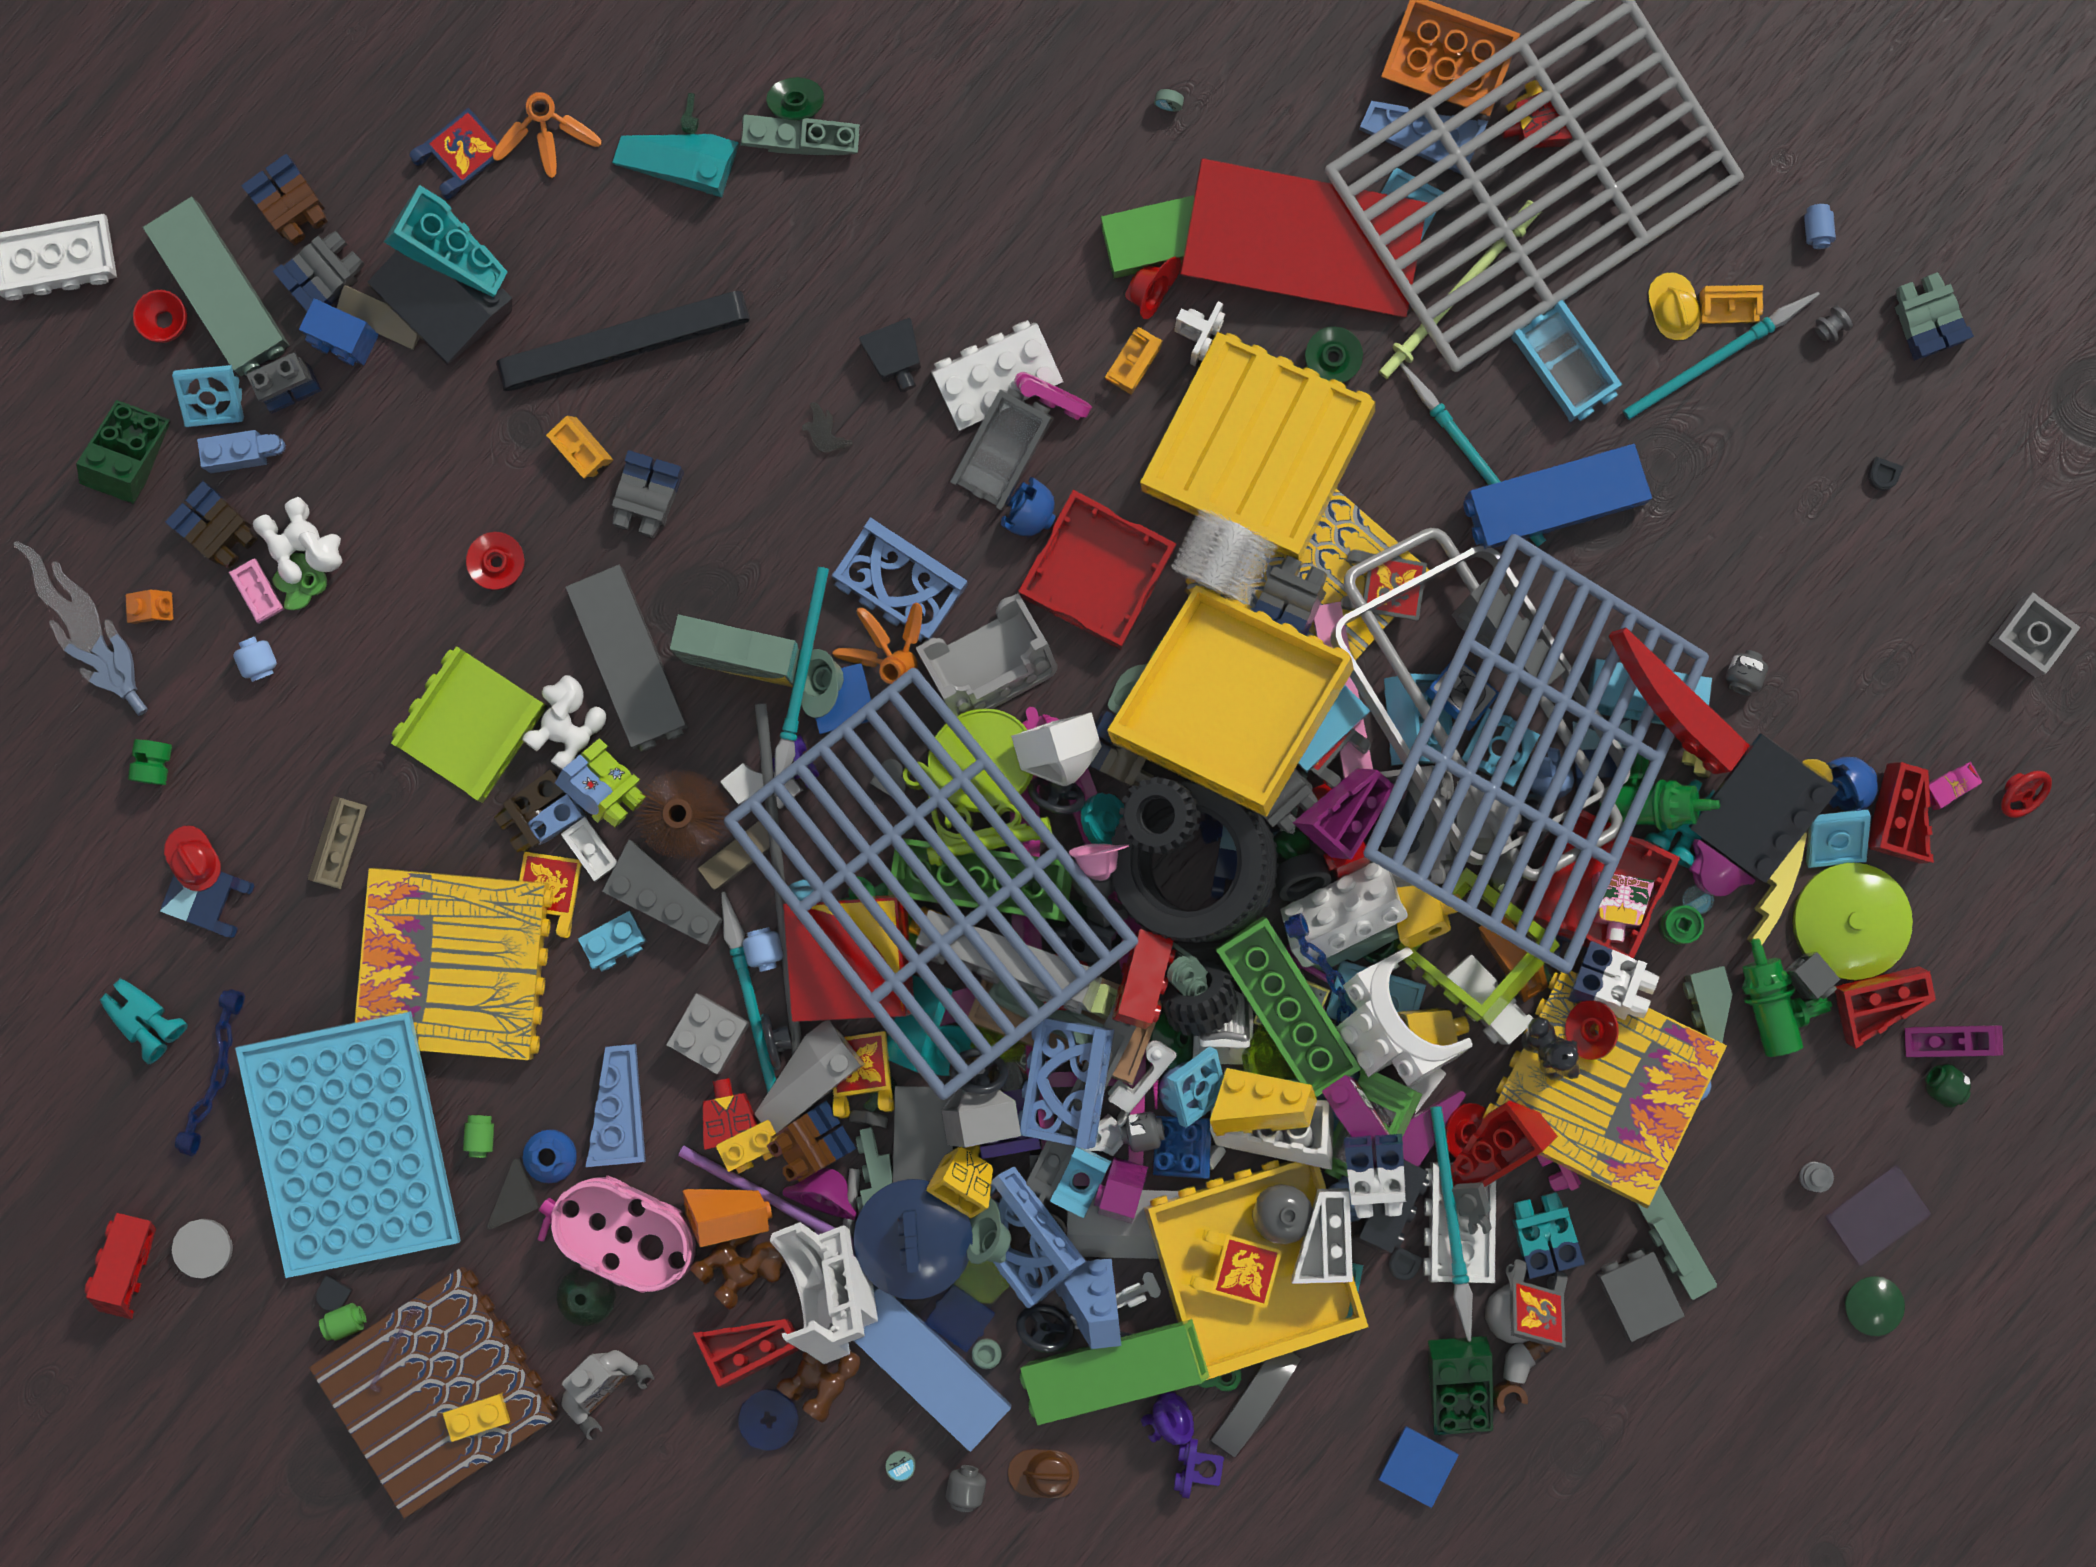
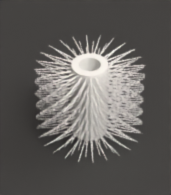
M1208 514L1205 516L1207 517L1205 518L1206 520L1201 522L1203 526L1197 528L1201 531L1203 530V532L1196 533L1197 535L1192 539L1195 542L1188 550L1185 549L1188 551L1187 553L1193 552L1189 556L1191 558L1187 562L1182 559L1184 564L1177 571L1181 572L1186 568L1187 570L1183 575L1188 576L1186 578L1195 580L1192 582H1197L1200 586L1213 590L1223 596L1226 595L1229 598L1232 597L1235 600L1240 599L1241 601L1245 598L1243 595L1246 593L1250 594L1247 592L1251 589L1249 587H1252L1249 584L1251 582L1255 583L1252 580L1255 579L1253 577L1257 576L1249 572L1251 570L1252 572L1254 570L1259 571L1256 568L1263 564L1258 561L1260 559L1264 560L1263 558L1266 557L1262 555L1266 553L1264 549L1270 548L1266 547L1268 546L1265 543L1266 541H1264L1266 539L1253 534L1248 528L1240 525V522L1237 524L1232 522V520L1225 521L1221 517L1218 518L1213 514Z

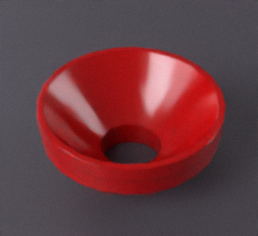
M154 290L146 293L138 300L133 311V321L137 331L144 338L157 343H166L176 339L184 331L187 324V311L183 302L175 294L165 290ZM164 312L171 313L173 318L171 325L166 328L159 327L157 324L158 316Z

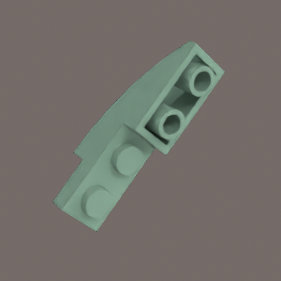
M744 114L742 117L741 146L767 148L768 152L787 154H857L860 124L809 118L802 119L801 121Z
M873 1127L861 1129V1136L856 1137L859 1154H865L867 1165L862 1166L865 1183L871 1182V1188L862 1189L860 1191L861 1196L857 1197L859 1213L866 1202L877 1191L893 1183L891 1154H878Z

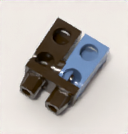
M550 769L514 797L504 802L505 808L494 817L502 830L508 829L515 823L517 824L521 832L512 837L510 843L519 853L531 847L539 848L568 827L587 817L579 804L555 784L559 776L555 770Z

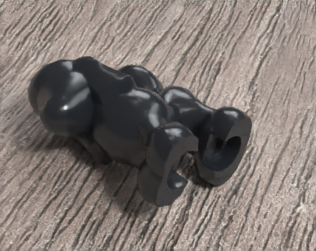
M1537 1017L1532 1019L1527 1026L1528 1030L1522 1036V1047L1529 1052L1538 1051L1540 1070L1545 1072V1075L1550 1080L1556 1081L1563 1077L1569 1079L1578 1078L1580 1066L1577 1041H1567L1557 1037L1554 1027L1546 1018Z

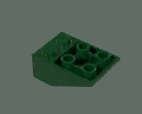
M116 400L76 463L79 484L133 504L148 480L169 427L170 419Z
M1487 1336L1471 1337L1470 1342L1467 1338L1428 1340V1368L1434 1435L1493 1431L1492 1353Z

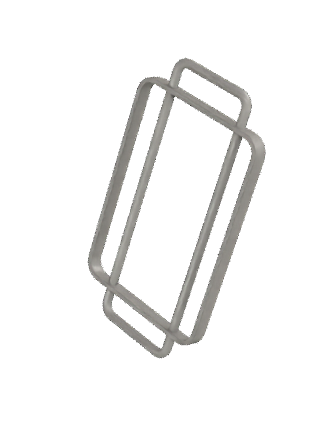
M1438 528L1424 529L1351 567L1344 577V588L1356 609L1342 617L1331 631L1330 642L1333 649L1335 647L1342 648L1352 657L1354 670L1350 678L1403 765L1410 749L1345 645L1341 633L1343 625L1361 616L1425 720L1430 706L1381 628L1372 610L1455 567L1468 590L1472 593L1480 585L1465 561L1474 557L1483 558L1495 569L1501 556L1495 549H1484V546H1477L1460 554L1451 538ZM1430 539L1436 540L1441 544L1450 559L1449 561L1366 603L1356 587L1355 580L1357 577ZM1508 567L1502 582L1513 597L1519 582ZM1526 595L1520 611L1525 618L1527 617L1532 622L1536 609ZM1544 624L1538 639H1543L1548 647L1551 648L1554 638ZM1561 653L1558 660L1565 669L1561 677L1566 682L1572 667L1564 654ZM1579 680L1573 696L1577 703L1585 707L1589 694ZM1542 696L1539 704L1549 719L1554 704L1551 700ZM1597 709L1595 714L1602 717L1599 710ZM1562 719L1556 732L1567 747L1572 733ZM1438 720L1432 733L1443 749L1448 735ZM1593 727L1601 739L1603 732ZM1613 739L1608 752L1618 768L1624 751L1618 741ZM1579 748L1574 761L1583 775H1585L1590 762L1582 749ZM1455 750L1451 759L1466 767L1460 754ZM1417 764L1411 778L1422 794L1428 779L1419 764ZM1629 771V773H1628V775H1627L1626 780H1625L1624 783L1627 782V780H1628V778H1629V775H1630V771ZM1598 775L1592 786L1595 795L1586 800L1583 809L1598 800L1602 804L1609 787L1605 788ZM1470 785L1468 792L1478 807L1484 794L1479 789ZM1435 793L1429 807L1440 823L1446 808L1437 793ZM1614 804L1609 816L1611 826L1602 832L1596 845L1597 847L1610 842L1619 834L1623 818L1616 804ZM1491 807L1486 821L1496 836L1501 826V821ZM1568 810L1556 816L1552 820L1556 821L1557 823L1562 822L1565 819ZM1453 822L1447 837L1458 852L1464 838ZM1528 833L1514 841L1509 836L1500 856L1506 853L1514 865L1519 854L1517 847L1524 843ZM1575 847L1563 854L1554 873L1575 862L1581 850ZM1472 850L1467 862L1473 865H1483L1487 855L1478 854ZM1527 865L1522 877L1531 881H1537L1543 866L1538 869H1532Z

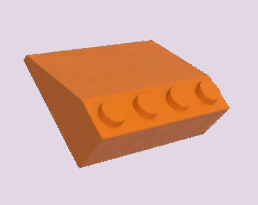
M1410 0L1381 78L1432 96L1518 39L1520 33L1429 0ZM1512 57L1446 101L1467 108L1502 84ZM1494 104L1480 112V114L1490 117Z

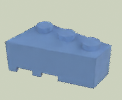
M1112 1259L1086 1261L1055 1288L1056 1293L1064 1300L1066 1309L1075 1318L1077 1327L1091 1349L1121 1346ZM1053 1265V1273L1055 1276L1058 1273V1270Z

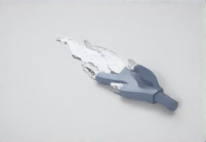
M14 542V546L23 552L31 563L38 596L59 614L68 628L71 640L66 637L63 629L57 622L49 621L58 643L72 657L93 666L98 671L91 672L85 668H80L79 671L82 676L94 685L112 691L121 698L126 699L138 716L147 712V707L136 693L138 689L135 684L132 653L129 646L116 631L113 622L106 619L104 624L106 633L113 644L114 652L110 651L106 645L99 615L91 597L81 587L71 581L63 573L60 564L54 561L52 563L54 576L72 597V602L66 600L53 587L41 557L32 548L22 543Z

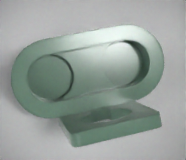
M1173 942L1172 948L1176 950L1180 957L1170 965L1167 972L1168 980L1183 996H1196L1205 992L1208 989L1206 979L1208 972L1194 956Z

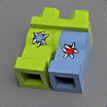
M599 738L562 769L555 784L585 811L593 814L592 818L597 823L604 818L611 825L617 827L628 814L619 804L623 802L632 811H635V809L642 805L646 797L640 794L642 792L636 787L640 779L634 774L631 775L625 766L619 764L606 751L608 746Z

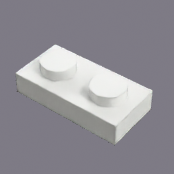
M586 817L561 833L595 882L614 869L617 860Z

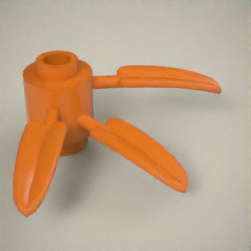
M535 92L526 100L525 108L528 117L522 124L515 122L496 146L493 152V159L496 161L503 159L521 142L528 133L526 126L532 119L540 122L542 133L537 135L538 146L544 170L550 178L556 175V151L552 132H547L545 121L551 117L560 122L559 128L594 147L601 146V139L573 117L565 115L562 118L554 113L555 104L552 98L544 92ZM537 101H543L545 103V110L537 112L534 109V104Z
M916 602L912 604L903 633V639L906 641L904 649L898 650L893 654L887 646L890 643V638L880 623L866 609L857 608V615L878 648H882L887 655L884 660L878 659L876 652L864 649L838 648L832 653L838 659L856 664L862 663L864 666L876 667L879 664L881 678L886 683L892 684L909 669H917L918 667L917 659L909 651L911 643H917L922 624L921 605Z

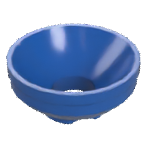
M544 1130L536 1133L529 1139L523 1150V1164L526 1171L531 1177L542 1183H556L564 1180L573 1171L577 1160V1152L573 1141L566 1134L558 1130ZM544 1148H549L555 1153V1161L550 1166H544L539 1161V1153Z

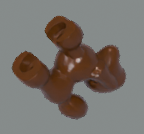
M754 1235L718 1243L710 1255L701 1261L695 1262L690 1267V1270L706 1285L712 1280L714 1269L721 1268L725 1283L714 1295L726 1308L731 1310L738 1303L737 1292L741 1288L751 1285L761 1276L768 1282L774 1283L779 1280L780 1268L786 1261L770 1241L757 1244L752 1249L748 1258L739 1257L736 1253V1248L738 1245L748 1242Z
M850 1351L849 1355L841 1357L838 1371L833 1374L828 1371V1363L823 1364L807 1352H804L796 1375L793 1378L780 1380L776 1388L796 1402L800 1400L806 1389L817 1390V1397L806 1401L802 1409L811 1417L823 1423L829 1416V1410L833 1401L844 1390L845 1382L858 1372L861 1364L860 1357Z

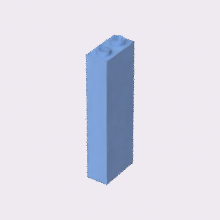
M873 1284L878 1322L863 1327L865 1336L853 1341L971 1452L1011 1409V1404L899 1297L887 1294Z

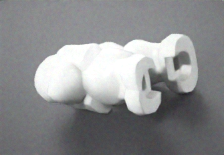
M299 497L289 500L284 506L291 523L281 535L277 534L278 527L269 515H262L253 521L254 530L267 543L271 557L278 563V573L287 583L296 584L302 577L300 567L290 560V556L296 550L306 551L305 559L310 567L320 572L334 571L342 564V558L338 551L341 538L336 534H329L320 538L316 527L306 521L310 514L309 508Z
M567 675L563 676L555 685L543 687L542 695L552 707L544 713L541 720V729L538 731H528L522 738V741L535 751H538L548 739L564 743L565 750L558 752L551 760V763L561 771L575 759L579 751L587 746L590 736L599 732L606 722V712L596 706L587 712L583 726L577 727L572 724L569 713H573L580 708L584 695L579 682Z

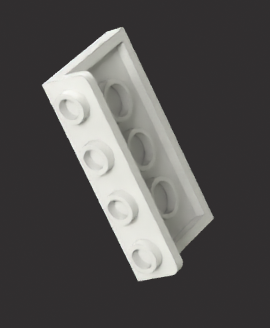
M105 214L0 232V296L6 300H19L23 298L24 294L30 293L46 295L50 294L52 289L57 288L74 290L80 288V284L90 282L92 285H101L108 283V279L117 278L108 219Z
M1028 320L1013 326L1014 332L1003 336L1002 332L986 339L988 344L980 348H977L976 345L970 346L960 351L961 357L951 361L950 357H947L934 364L936 369L930 372L959 431L985 418L1000 389L1008 391L1009 387L1020 392L1014 381L1015 376L1020 372H1027L1054 386L1063 382L1037 323L1030 324ZM1024 396L1023 401L1030 397ZM1004 404L1001 411L1009 408V406Z
M1374 862L1280 909L1291 951L1303 967H1310L1408 917L1407 911L1401 903L1392 873Z
M1430 1162V1168H1425L1428 1171L1426 1179L1430 1180L1428 1184L1430 1186V1197L1424 1200V1214L1429 1216V1228H1424V1246H1429V1258H1424L1423 1272L1424 1276H1428V1281L1452 1282L1454 1277L1451 1266L1452 1256L1438 1162ZM1496 1181L1484 1187L1491 1208L1485 1215L1490 1220L1492 1227L1487 1234H1483L1482 1227L1477 1224L1478 1230L1475 1234L1470 1235L1468 1230L1469 1218L1468 1216H1460L1456 1205L1463 1257L1468 1273L1466 1275L1469 1276V1282L1495 1283Z

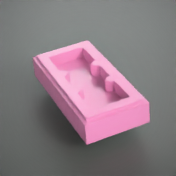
M254 558L229 572L257 623L260 624L285 610L257 559Z

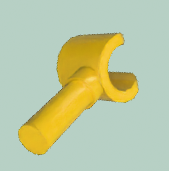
M1537 80L1525 84L1526 94L1505 105L1508 112L1514 108L1517 102L1542 92V88Z

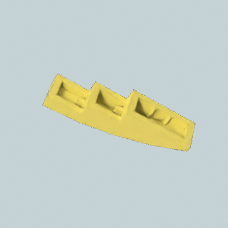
M1806 832L1767 881L1771 886L1754 908L1763 917L1748 936L1747 940L1749 942L1759 938L1761 945H1763L1779 920L1792 893L1801 866L1807 837Z

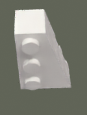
M1472 954L1464 958L1446 975L1481 1005L1499 986L1497 980ZM1514 998L1490 1026L1480 1019L1481 1023L1486 1027L1483 1030L1484 1034L1494 1044L1497 1041L1500 1044H1510L1528 1028V1024L1534 1019L1530 1014L1525 1015L1516 1005L1517 1001Z
M1348 1188L1318 1189L1312 1207L1310 1223L1306 1235L1303 1237L1291 1278L1292 1284L1353 1282L1350 1191Z

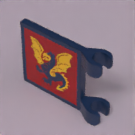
M467 108L428 141L414 148L409 155L416 166H421L432 154L453 176V178L445 181L439 187L442 196L446 200H450L465 184L495 161L493 159V152L499 141L476 115Z

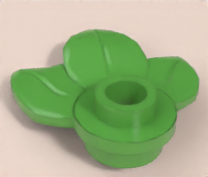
M294 553L290 557V560L295 562L302 572L301 580L298 583L290 584L285 582L280 577L278 571L272 578L274 586L280 591L286 592L284 608L287 610H298L306 607L312 596L322 593L327 587L325 573L310 567L303 553ZM313 576L314 581L311 585H309V581Z

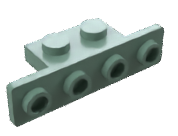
M1659 1185L1648 1209L1639 1204L1637 1206L1651 1229L1648 1233L1657 1247L1661 1246L1666 1255L1663 1259L1671 1273L1676 1272L1689 1297L1694 1300L1716 1288L1717 1283L1664 1190Z

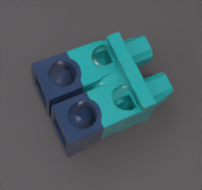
M1557 1192L1540 1196L1544 1212L1534 1214L1530 1199L1514 1203L1516 1219L1512 1220L1522 1259L1526 1263L1525 1276L1528 1279L1585 1265L1568 1207H1563Z

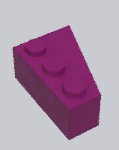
M1114 1157L1106 1186L1100 1184L1094 1206L1099 1207L1098 1214L1132 1224L1148 1167Z

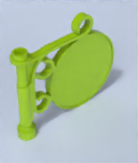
M976 709L957 716L959 721L1021 795L1032 780L1033 774L1021 770L1011 736L1026 731V727L1014 716L995 709ZM945 724L935 738L960 769L964 771L976 759L952 729ZM930 750L928 767L924 763L917 762L939 790L953 780L952 776ZM905 767L903 778L907 786L914 790L922 789V786L917 781L909 780L911 773ZM985 770L970 780L1000 817L1007 811L1015 813L1014 820L1006 825L1021 843L1031 840L1043 842L1030 825L1027 826L1026 823L1020 825L1021 814L1013 804H1010V800ZM960 788L947 800L956 807L955 810L960 816L966 817V823L972 828L973 820L969 812L980 811ZM935 808L931 814L937 834L953 855L960 856L972 852L975 854L960 834L951 833L940 825L937 809ZM945 817L947 828H951V822ZM1048 817L1040 818L1052 833ZM993 827L973 831L988 850L1008 846ZM932 847L927 848L930 864H936L937 867L942 866V859Z

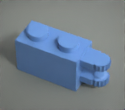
M256 430L197 439L201 468L210 474L267 465L266 457L282 454L286 449L285 442L275 434L261 435Z

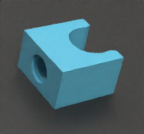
M1076 1147L1050 1202L1084 1218L1111 1161L1087 1149ZM1080 1172L1087 1174L1090 1179L1089 1186L1085 1189L1077 1188L1073 1183L1075 1174Z

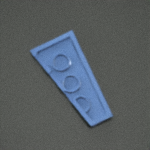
M1371 101L1359 130L1373 135L1411 109L1404 106ZM1438 114L1443 123L1455 116ZM1423 115L1387 139L1386 142L1405 149L1431 132L1433 128ZM1479 119L1478 121L1468 120L1450 132L1458 147H1461L1482 133L1488 121ZM1438 140L1417 155L1437 163L1449 155L1442 142ZM1474 152L1465 157L1468 163H1470ZM1456 164L1449 168L1450 170L1461 174Z

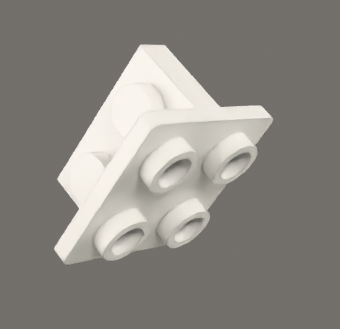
M1219 301L1208 321L1204 320L1205 316L1194 309L1186 311L1181 308L1176 318L1175 332L1197 342L1191 355L1190 364L1196 366L1198 360L1203 361L1212 342V339H1210L1211 334L1216 336L1222 327L1225 314L1222 313L1223 303Z

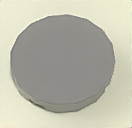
M209 1219L188 1222L179 1229L172 1245L175 1264L183 1273L195 1278L214 1276L222 1271L230 1261L233 1250L232 1240H230L225 1227Z

